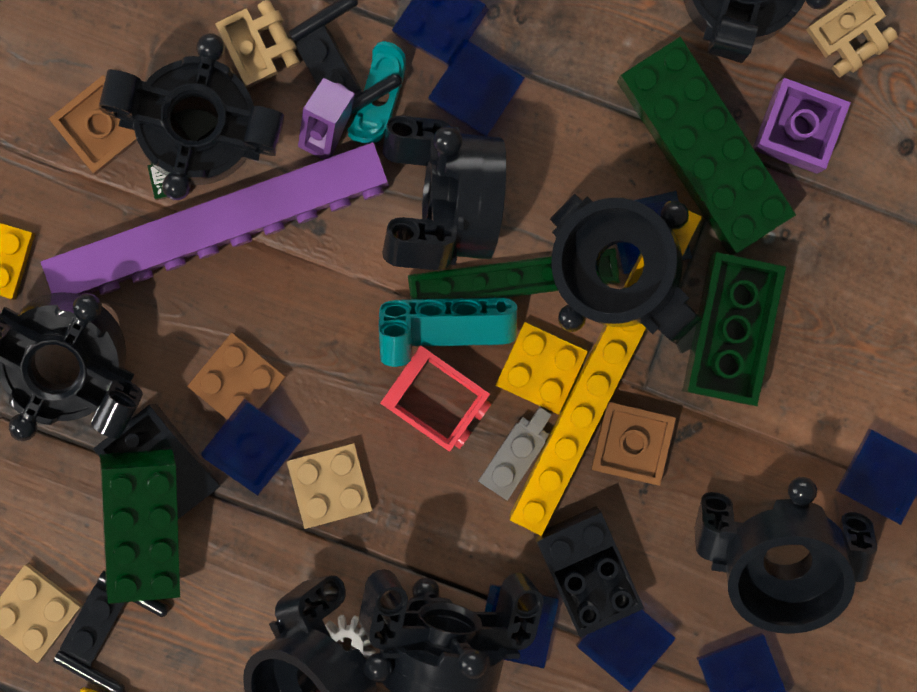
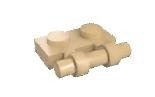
M265 0L258 4L262 16L255 20L252 19L246 8L215 23L246 88L278 74L273 60L282 57L288 69L300 63L295 53L297 47L294 41L288 38L281 24L284 20L280 11H275L270 0ZM269 29L276 45L266 49L259 33Z
M847 0L806 29L825 58L836 51L839 52L842 60L832 66L834 73L839 78L849 71L854 73L863 66L862 62L875 53L880 55L889 48L888 44L898 38L896 31L892 27H888L883 32H880L875 24L886 17V15L875 0ZM863 33L868 42L854 50L849 42Z

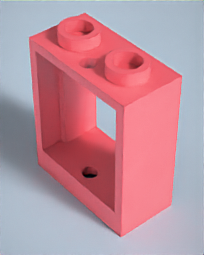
M420 346L380 404L450 452L454 446L459 450L472 433L466 429L474 417L480 421L492 403L487 401L490 393L423 346ZM427 361L477 395L448 438L398 404Z

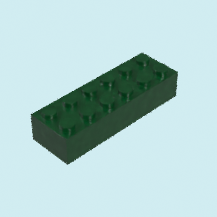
M681 37L620 75L617 81L618 85L729 255L737 254L796 216Z

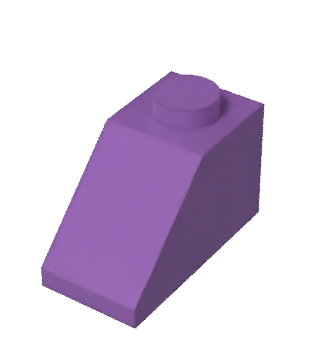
M323 78L303 108L298 147L323 160L331 158L351 115L355 93L339 83H333Z

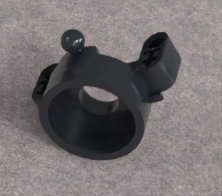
M683 0L690 18L704 33L703 40L710 42L707 53L739 63H743L749 56L753 45L769 40L779 33L799 12L805 0ZM806 0L808 6L818 10L828 7L832 0Z
M208 33L198 40L196 50L199 56H186L182 60L172 62L157 70L146 82L127 72L113 69L107 70L99 107L104 114L120 119L119 127L135 131L137 141L148 161L155 169L166 176L162 182V189L164 194L172 200L184 199L189 194L191 185H206L227 178L239 169L246 159L259 161L260 154L276 156L284 123V114L274 109L253 105L251 96L242 81L229 67L216 61L225 52L224 41L216 34ZM189 97H201L208 100L216 108L218 114V123L214 132L207 138L199 141L186 140L180 137L171 125V114L175 106L181 100Z
M395 116L390 118L385 131L382 148L383 155L391 162L426 166L422 199V219L400 217L392 219L388 223L382 251L384 260L396 267L443 270L449 265H456L457 257L491 259L499 239L505 201L506 149L504 140L500 137L461 134L460 127H451L445 121L411 116Z
M574 193L550 218L556 226L552 231L556 236L551 259L552 274L560 295L568 304L560 310L558 315L561 328L568 332H576L584 326L586 318L611 327H629L642 323L652 334L659 330L671 342L677 344L701 321L700 316L686 303L690 298L679 288L683 261L680 242L673 230L680 229L687 223L689 213L686 206L677 201L669 202L664 205L659 216L646 205L631 199L605 198L593 202L588 196L582 200ZM618 243H628L637 247L644 261L643 272L638 281L630 287L623 289L610 288L604 283L599 273L601 256L606 249Z
M65 292L51 293L32 300L18 313L7 307L3 308L0 314V382L9 396L10 406L20 413L15 415L9 422V432L15 440L23 442L33 438L37 432L36 422L52 425L57 421L76 420L94 411L96 413L91 421L93 428L109 438L117 439L121 437L137 409L143 392L137 385L131 382L135 374L124 369L126 345L123 333L117 321L102 306L100 299L95 295L89 293L82 295ZM46 345H58L67 348L75 355L79 362L80 372L78 377L64 384L47 381L36 368V352Z
M797 477L792 480L788 486L790 499L776 500L773 509L761 512L744 523L734 521L733 503L728 496L718 492L705 493L701 498L694 526L696 551L700 557L712 561V571L725 572L727 574L730 601L738 614L752 625L770 632L784 634L803 633L818 629L839 617L852 600L856 582H863L868 579L878 547L872 521L863 514L848 512L842 516L838 526L826 516L821 506L812 503L817 496V487L810 478ZM784 545H803L810 551L800 562L790 565L776 564L764 557L769 549Z
M382 569L372 573L366 581L359 623L371 645L376 649H380L383 658H390L392 661V674L387 680L382 681V684L389 691L497 692L504 659H519L520 653L518 650H523L534 642L544 599L527 575L513 573L501 585L495 612H473L465 607L453 604L448 598L439 597V586L430 578H421L415 582L412 588L413 598L408 600V596L395 574L390 570Z
M330 575L306 580L280 598L275 607L277 621L269 623L275 639L257 651L247 661L244 669L243 683L245 692H376V682L387 680L392 674L393 666L391 659L383 658L381 653H374L365 659L359 649L345 651L331 638L323 619L341 606L346 597V589L339 577Z

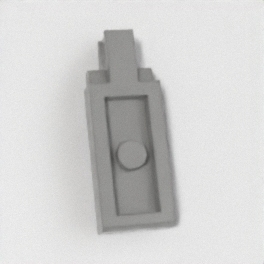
M539 406L530 421L522 417L519 423L514 425L478 482L508 501L546 443L545 440L549 434L542 429L552 414Z

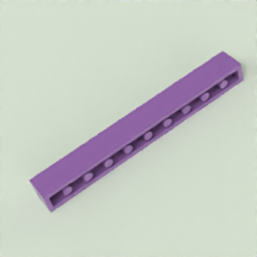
M372 142L43 260L41 265L51 293L65 292L82 295L99 290L100 295L120 289L119 283L132 278L133 283L149 279L153 277V270L164 266L166 271L180 268L186 265L185 259L198 255L199 259H204L219 253L218 247L229 243H231L232 247L247 244L252 241L251 235L264 231L267 236L285 229L284 223L297 219L298 224L311 221L318 217L317 212L330 207L331 212L347 208L351 206L350 200L363 195L364 200L375 198L384 194L383 188L389 186L375 145Z

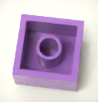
M783 78L775 86L753 149L754 151L818 174L827 168L851 102Z

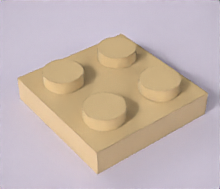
M355 443L286 461L304 529L373 511Z
M25 564L0 596V635L36 663H39L83 605L30 564Z

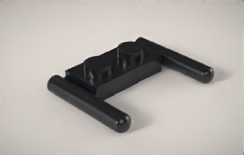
M338 0L291 29L289 34L296 43V47L317 86L325 78L333 83H339L355 93L352 115L402 84V79L399 74L393 73L365 91H361L362 89L329 29L325 26L356 7L358 0Z
M105 570L99 576L96 585L89 594L53 662L106 692H124L125 686L122 683L91 667L127 603L108 604ZM160 600L134 602L159 617H165L169 612V606Z

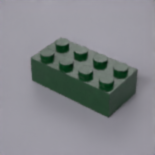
M718 252L710 255L698 315L702 320L696 324L682 392L749 406H758L786 266Z
M172 449L99 454L105 581L108 604L180 598L176 463Z

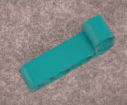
M507 298L391 300L383 303L379 309L380 360L384 365L391 367L408 364L412 359V346L509 344L517 338V304Z

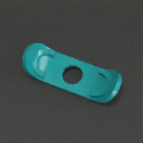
M386 41L376 44L372 50V64L364 91L393 73L399 74L403 82L406 70V57L401 48ZM401 85L389 92V99L384 105L374 106L371 103L357 111L353 123L348 128V136L352 140L361 143H374L383 138L387 122L392 117Z

